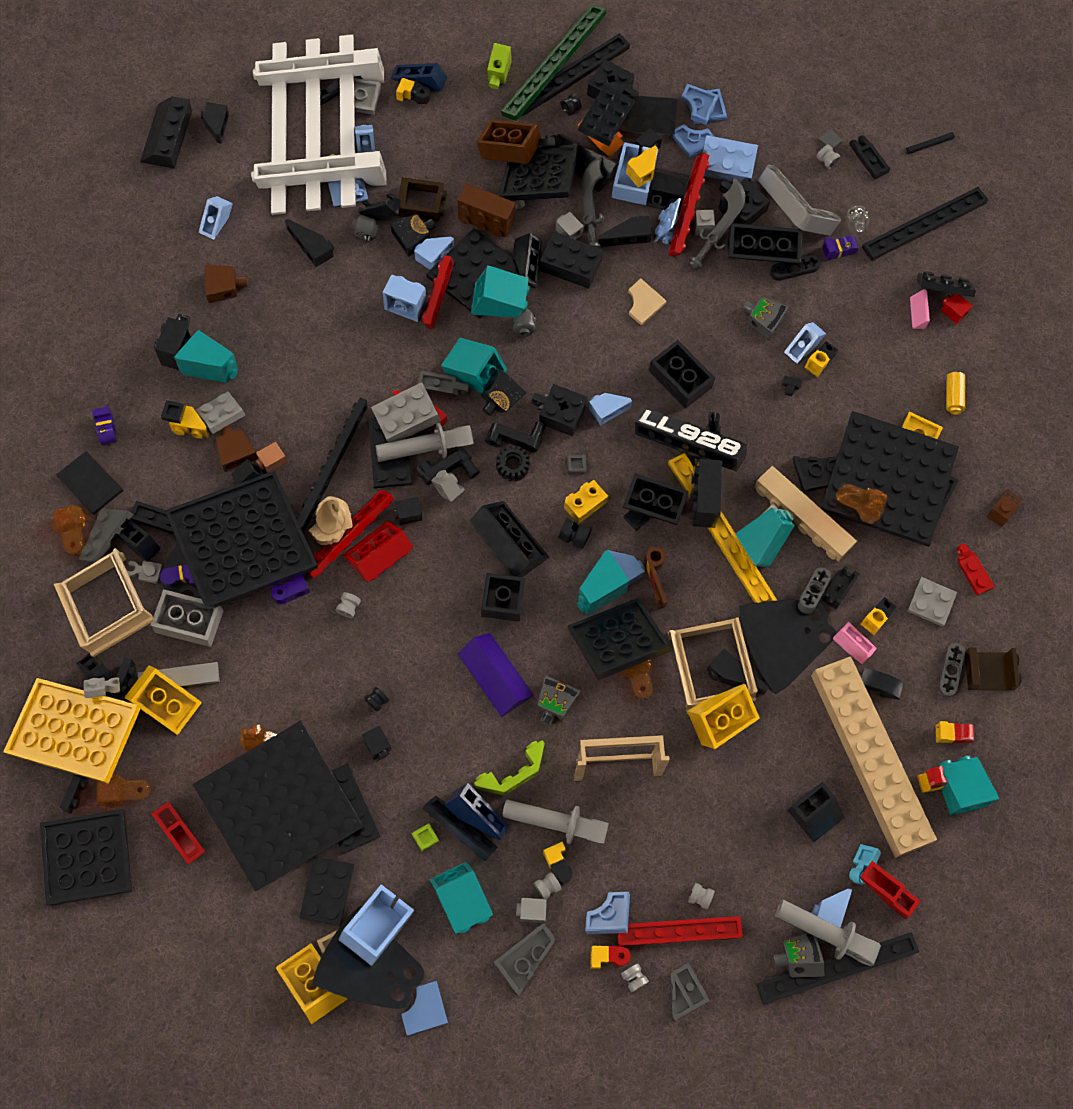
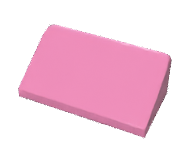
M923 289L910 297L913 329H925L930 321L928 295L926 289Z
M849 622L833 637L847 653L861 664L877 649Z

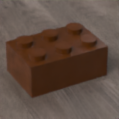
M491 119L476 143L482 159L528 164L539 147L541 136L537 124Z
M466 183L458 198V219L464 224L470 223L475 225L479 230H488L497 237L503 236L507 238L515 222L516 203Z

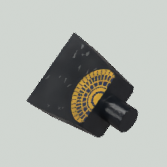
M416 214L390 223L391 233L408 257L415 253L414 250L419 243L422 244L425 239H430L429 231L436 228L431 218L422 222Z
M502 369L494 370L481 394V397L487 401L482 410L489 416H492L495 410L507 412L527 392Z

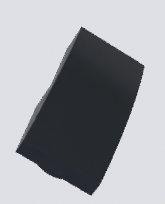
M864 669L861 679L866 689L879 691L881 697L900 699L904 687L903 681L876 670Z

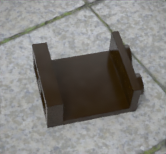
M969 647L965 651L968 690H1015L1020 686L1021 674L1018 673L1019 655L1016 654V648H1011L1008 652H977V647Z

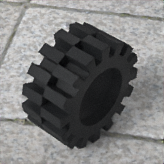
M511 445L510 449L506 446L504 451L503 449L500 450V454L497 455L496 469L498 474L503 476V479L508 478V481H512V479L518 481V478L523 479L524 475L528 474L530 459L528 453L526 454V450L523 449L521 451L519 446L515 449L514 445ZM510 458H516L519 460L520 466L517 469H509L506 466V461Z

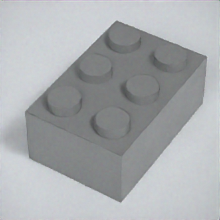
M422 382L371 407L388 443L404 440L441 421Z
M163 589L153 617L154 621L150 626L157 634L211 647L223 614V609L221 606L206 611L201 599Z

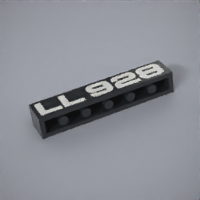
M645 407L635 421L636 435L700 459L722 461V467L737 472L746 458L747 444Z

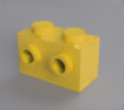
M595 480L590 483L586 482L577 493H571L566 497L564 509L573 519L578 520V524H580L607 503L608 495Z

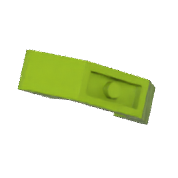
M543 740L538 743L534 741L526 747L525 755L532 766L526 765L522 767L516 776L512 777L510 775L501 781L502 784L500 785L492 772L489 774L483 773L476 778L474 787L476 790L505 796L538 775L545 743Z

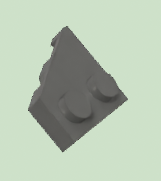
M689 963L670 973L672 1019L674 1021L710 1001Z

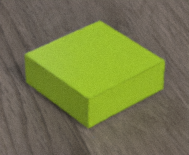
M430 823L411 833L421 851L439 842Z

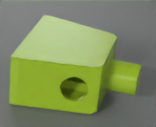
M497 43L493 45L487 69L488 86L492 89H498L500 83L505 84L512 62L510 46Z

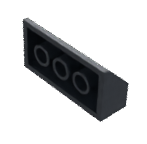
M172 96L158 104L140 163L175 169L192 114L189 99Z
M731 223L728 231L727 245L729 258L793 264L801 263V229Z
M504 501L483 505L470 519L474 529L481 534L486 544L493 549L498 559L506 565L508 571L513 576H525L550 558Z

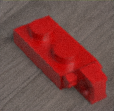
M965 543L959 545L956 548L960 555L957 558L958 564L975 594L978 596L993 589L995 586L977 555L973 551L970 552Z

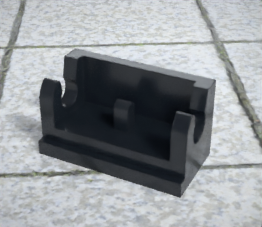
M390 193L386 195L390 199L370 204L364 200L361 203L366 208L360 207L358 212L361 215L376 220L398 215L400 199Z
M847 566L838 571L820 599L834 609L838 608L860 575L856 571L849 573Z

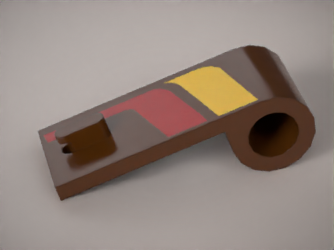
M652 547L646 553L644 565L655 591L653 593L656 604L660 603L661 608H665L668 602L656 574V571L664 563L665 552L659 547Z

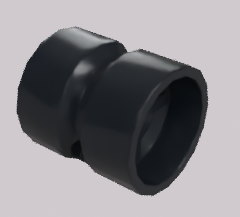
M567 517L558 539L567 543L572 541L574 546L584 549L593 527L584 523L578 524V520Z

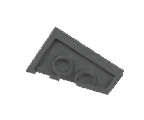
M102 508L82 549L79 560L90 564L100 560L111 546L110 540L116 533L119 534L122 531L121 525L126 519L130 520L133 514L126 510Z
M541 923L493 961L518 997L556 940L544 923Z

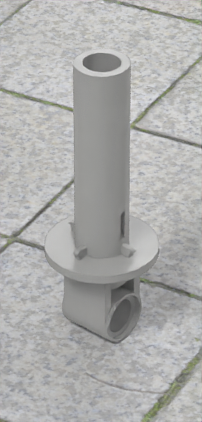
M436 423L435 433L375 445L378 461L381 462L438 450L443 458H447V448L474 444L471 427L467 425L443 431L441 424Z
M506 800L503 809V818L566 833L567 844L569 845L572 844L575 836L598 843L605 842L609 823L580 817L579 806H575L569 815Z
M784 899L781 900L775 917L836 946L834 957L838 960L844 954H847L862 964L874 966L881 945L856 933V924L854 922H849L842 929Z

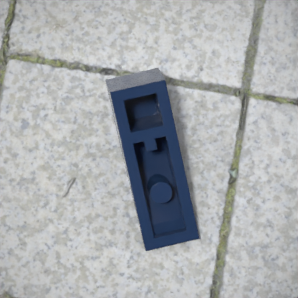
M438 63L396 65L391 76L392 80L398 82L405 78L427 86L430 91H442L447 80L446 74Z
M468 783L452 792L445 803V806L459 820L498 840L503 837L509 827Z

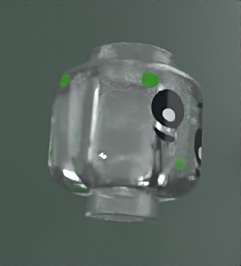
M856 205L847 211L845 219L851 231L861 232L868 228L870 217L865 207Z

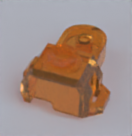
M843 484L836 493L840 503L856 509L861 520L869 524L880 519L888 500V495L882 493V491L872 488L864 490L851 484Z
M75 505L54 510L51 521L52 530L61 534L64 550L72 556H78L84 548L81 529L85 525L84 522H88L87 514L82 512V508Z
M651 659L618 672V674L630 679L635 696L641 700H646L653 693V686L648 673L652 667ZM642 687L646 688L644 692L640 690Z
M252 725L250 729H241L240 744L248 752L277 733L266 731L261 725Z
M113 773L109 784L97 781V803L104 811L117 810L124 801L144 800L151 793V787L147 781L142 779L125 780L122 776L116 775V773ZM139 787L143 788L141 793L138 792ZM113 803L114 807H106V804Z

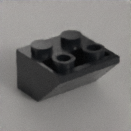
M655 168L647 206L666 210L671 203L680 198L677 213H680L690 175Z
M823 781L788 809V812L813 842L845 818L836 797Z

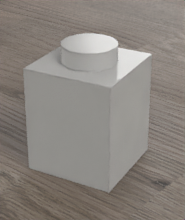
M713 210L695 211L693 220L695 236H700L701 230H704L702 236H707L713 231L715 227Z
M571 212L561 215L557 219L556 231L559 234L575 240L583 235L584 226Z
M522 898L521 903H517L516 916H520L521 922L545 923L547 899Z

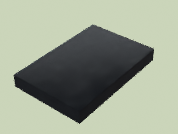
M87 451L56 474L93 515L123 492L120 485Z

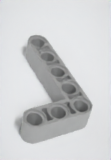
M768 164L759 177L758 181L801 230L830 236L840 223V217L833 212L811 208L775 166Z

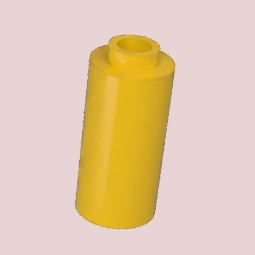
M952 372L946 376V410L954 415L960 414L965 410V374L961 372Z

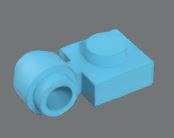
M860 845L853 860L856 868H852L849 874L853 883L865 884L860 876L871 861L877 863L881 855L879 849Z

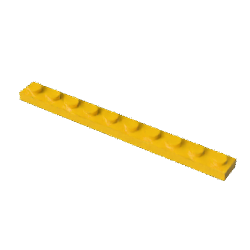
M683 453L669 460L668 465L682 488L689 491L687 496L690 499V493L693 490L691 474L694 467L686 454ZM721 512L716 527L708 528L754 603L776 601V597Z

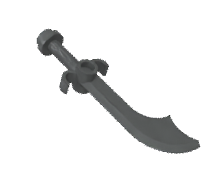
M601 157L588 165L581 181L585 213L582 218L584 222L583 230L588 228L589 245L597 248L601 247L600 243L596 242L595 227L604 222V216L600 213L598 220L595 217L593 187L603 177L600 171Z
M733 179L730 190L722 195L728 202V209L725 215L707 237L702 236L704 230L700 232L701 239L707 242L695 258L691 257L689 259L690 262L688 264L695 270L702 267L701 260L711 247H715L718 251L725 249V244L721 247L717 246L718 241L740 213L745 203V191L737 179Z

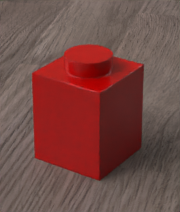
M954 294L952 297L947 296L944 299L941 312L955 324H958L969 313L973 305L961 295Z

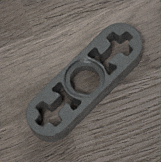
M817 568L798 603V608L801 612L806 614L814 612L831 579V573L826 568ZM823 575L824 578L821 583L818 582L819 577ZM810 588H817L820 593H813ZM808 598L811 599L809 606L806 605Z
M952 643L946 649L938 684V692L943 697L953 696L958 688L965 656V649L959 643ZM956 648L957 652L960 654H958L955 657V661H949L952 660L954 656V652H952L951 650ZM953 666L956 669V674H948L946 667ZM948 679H951L949 688L952 690L946 692V688L943 686L948 683Z

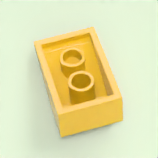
M150 665L124 697L131 703L140 706L142 711L177 735L202 703Z
M746 684L739 685L706 699L687 711L701 745L713 749L718 748L760 719Z
M310 943L275 968L310 1023L313 1024L345 1002L347 998L312 985L321 957Z

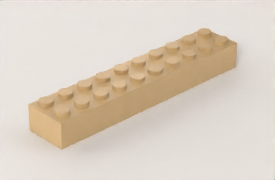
M851 656L816 669L811 677L894 857H900L935 842L937 838Z

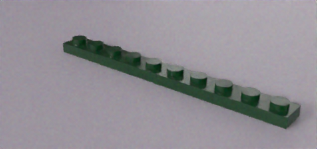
M592 4L501 110L503 117L515 121L520 118L607 14L606 8Z

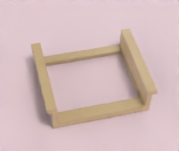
M116 548L110 554L62 583L54 584L80 647L88 651L92 657L97 656L154 621L152 614L143 608L123 564V561L126 560L124 553L119 552ZM115 567L134 611L89 637L70 593Z
M738 617L696 627L670 630L668 632L669 640L672 641L686 699V712L713 696L696 699L681 638L733 628L747 689L752 701H756L757 688Z
M663 735L580 740V751L578 759H576L577 766L574 781H582L586 763L640 759H652L654 776H662L669 762V756H665ZM655 745L651 754L586 757L585 749Z

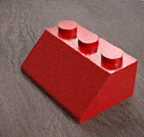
M386 521L342 554V556L362 579L370 582L375 580L385 569L391 568L398 559L405 557L413 549V546L402 529Z

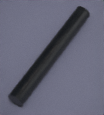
M953 132L907 147L906 151L908 154L954 139L955 135Z

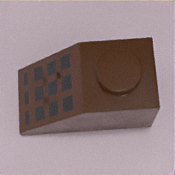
M1007 489L988 513L987 517L1000 527H1003L1023 500Z

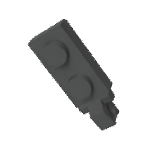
M420 371L418 384L422 382L427 392L447 396H458V394L468 396L469 384L461 383V380H458L457 377Z

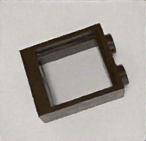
M402 177L398 195L400 206L397 216L409 217L416 214L422 220L431 218L433 221L439 222V217L444 214L442 201H446L447 197L444 183ZM409 189L437 193L435 209L406 205Z

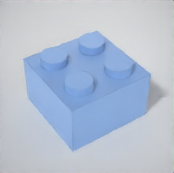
M391 275L383 290L384 309L418 322L426 306L425 287L420 283L410 282L402 276Z

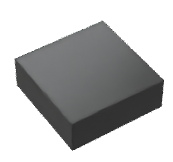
M831 129L818 139V142L823 147L830 145L833 150L843 141Z
M567 455L568 474H587L586 455Z

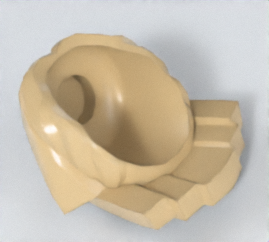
M332 496L326 497L319 503L316 510V524L309 530L310 535L318 544L333 545V543H338L346 530L352 528L348 504Z

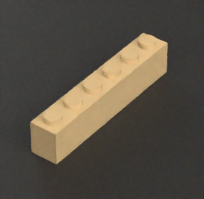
M773 466L757 480L755 484L757 493L762 497L768 498L770 504H775L778 509L787 510L793 518L792 521L798 525L800 532L808 534L816 546L825 549L829 558L836 559L839 562L854 547L857 540Z

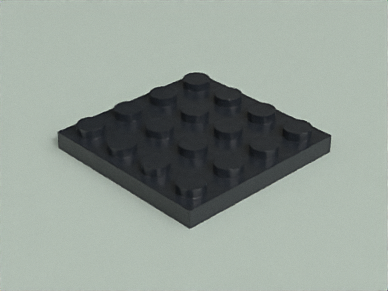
M578 144L538 147L528 164L507 162L499 196L510 201L569 197L579 153Z
M475 228L446 254V256H451L454 265L445 292L470 312L475 283L487 265L520 275L515 259ZM439 262L426 274V277L432 282L438 276ZM475 315V316L478 317L479 319H481L484 315Z
M639 598L568 625L570 634L598 680L671 651L670 644Z
M124 809L40 823L47 906L132 892Z

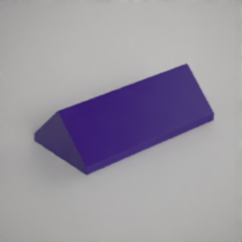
M491 633L474 637L458 653L501 717L534 696Z

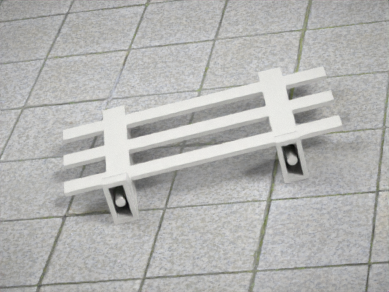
M353 35L339 36L340 52L320 54V39L317 38L306 40V56L287 58V43L281 42L273 43L272 60L255 62V69H253L254 80L258 81L259 86L272 85V162L254 164V171L251 173L252 181L256 183L258 188H271L272 215L286 214V186L306 184V211L321 210L322 182L341 181L342 208L356 206L355 179L362 178L367 184L372 186L386 185V169L380 151L355 153L354 76H361L364 80L384 83V68L378 48L354 51ZM340 78V155L321 157L320 80ZM306 82V159L286 161L287 84Z

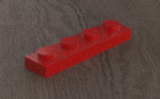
M444 255L443 260H440L438 264L439 273L433 280L434 289L428 297L427 311H424L422 316L425 327L432 330L434 329L454 265L451 256Z

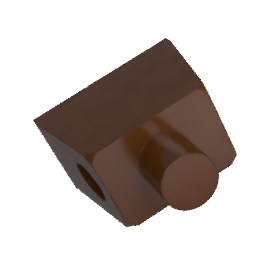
M205 265V285L208 303L238 297L237 288L248 287L247 276L236 277L233 266Z
M228 425L220 430L222 436L216 439L224 472L239 467L246 459L251 462L258 459L255 449L241 429L233 431L231 426Z

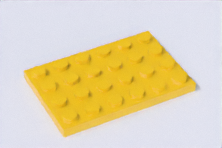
M37 678L3 752L7 755L109 784L141 707L106 696L85 698L84 690Z

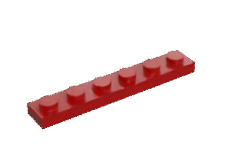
M706 153L700 154L695 159L668 252L669 256L676 257L682 254L686 244L684 242L690 232V221L694 218V208L700 198L699 190L704 184V173L709 167L708 159L710 155Z
M380 490L352 518V528L346 530L338 543L324 545L314 555L318 569L306 574L314 579L319 576L344 549L349 547L350 543L357 536L362 534L371 522L376 520L377 516L384 509L389 507L390 503L394 500L391 493Z
M740 916L628 924V933H617L618 946L621 947L743 938Z

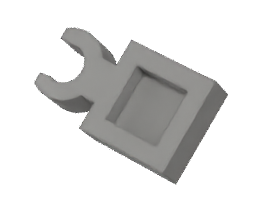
M134 561L128 563L129 566L135 567L134 571H127L129 577L139 575V581L159 583L160 572L163 568L162 564L143 561L142 566H139Z
M104 678L84 680L85 698L106 696V692H120L119 678H111L107 681Z

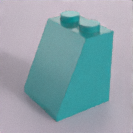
M487 265L475 283L471 314L519 317L522 312L526 311L528 305L526 301V296L530 289L528 278Z
M199 330L174 356L180 373L186 376L227 383L238 374L234 354Z
M464 338L458 339L441 365L446 375L457 377L458 380H461V383L469 384V388L481 394L494 370L502 369L504 372L507 371L495 347Z
M772 507L736 533L737 538L755 566L769 567L794 528L793 518L787 510Z
M609 550L603 553L579 589L577 606L582 613L585 611L587 615L592 614L627 593L630 580Z
M964 756L959 758L957 762L952 763L951 760L939 763L940 766L944 767V776L948 780V783L941 790L950 816L985 808L999 800L998 794L978 757L970 758V756Z
M467 862L429 879L455 934L465 933L470 930V926L476 923H485L493 915L476 875Z

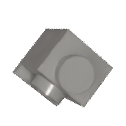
M446 470L438 472L436 477L431 480L440 495L450 502L465 490L464 487L457 484V478L452 473L448 474Z

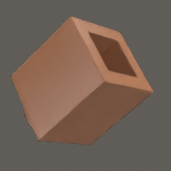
M276 442L256 452L258 458L256 463L261 471L265 469L269 473L287 463L284 453Z

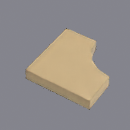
M639 279L628 289V293L633 299V307L629 311V315L641 326L667 302L642 279Z

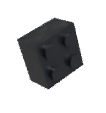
M486 573L481 617L520 622L525 578Z

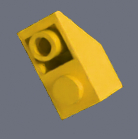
M656 146L644 150L641 155L631 158L627 163L626 174L638 188L653 179L657 155Z
M186 406L181 424L169 422L171 431L177 435H184L186 433L192 434L195 438L209 437L206 425L193 407Z

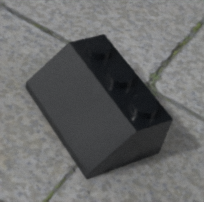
M634 473L623 508L678 525L689 491Z

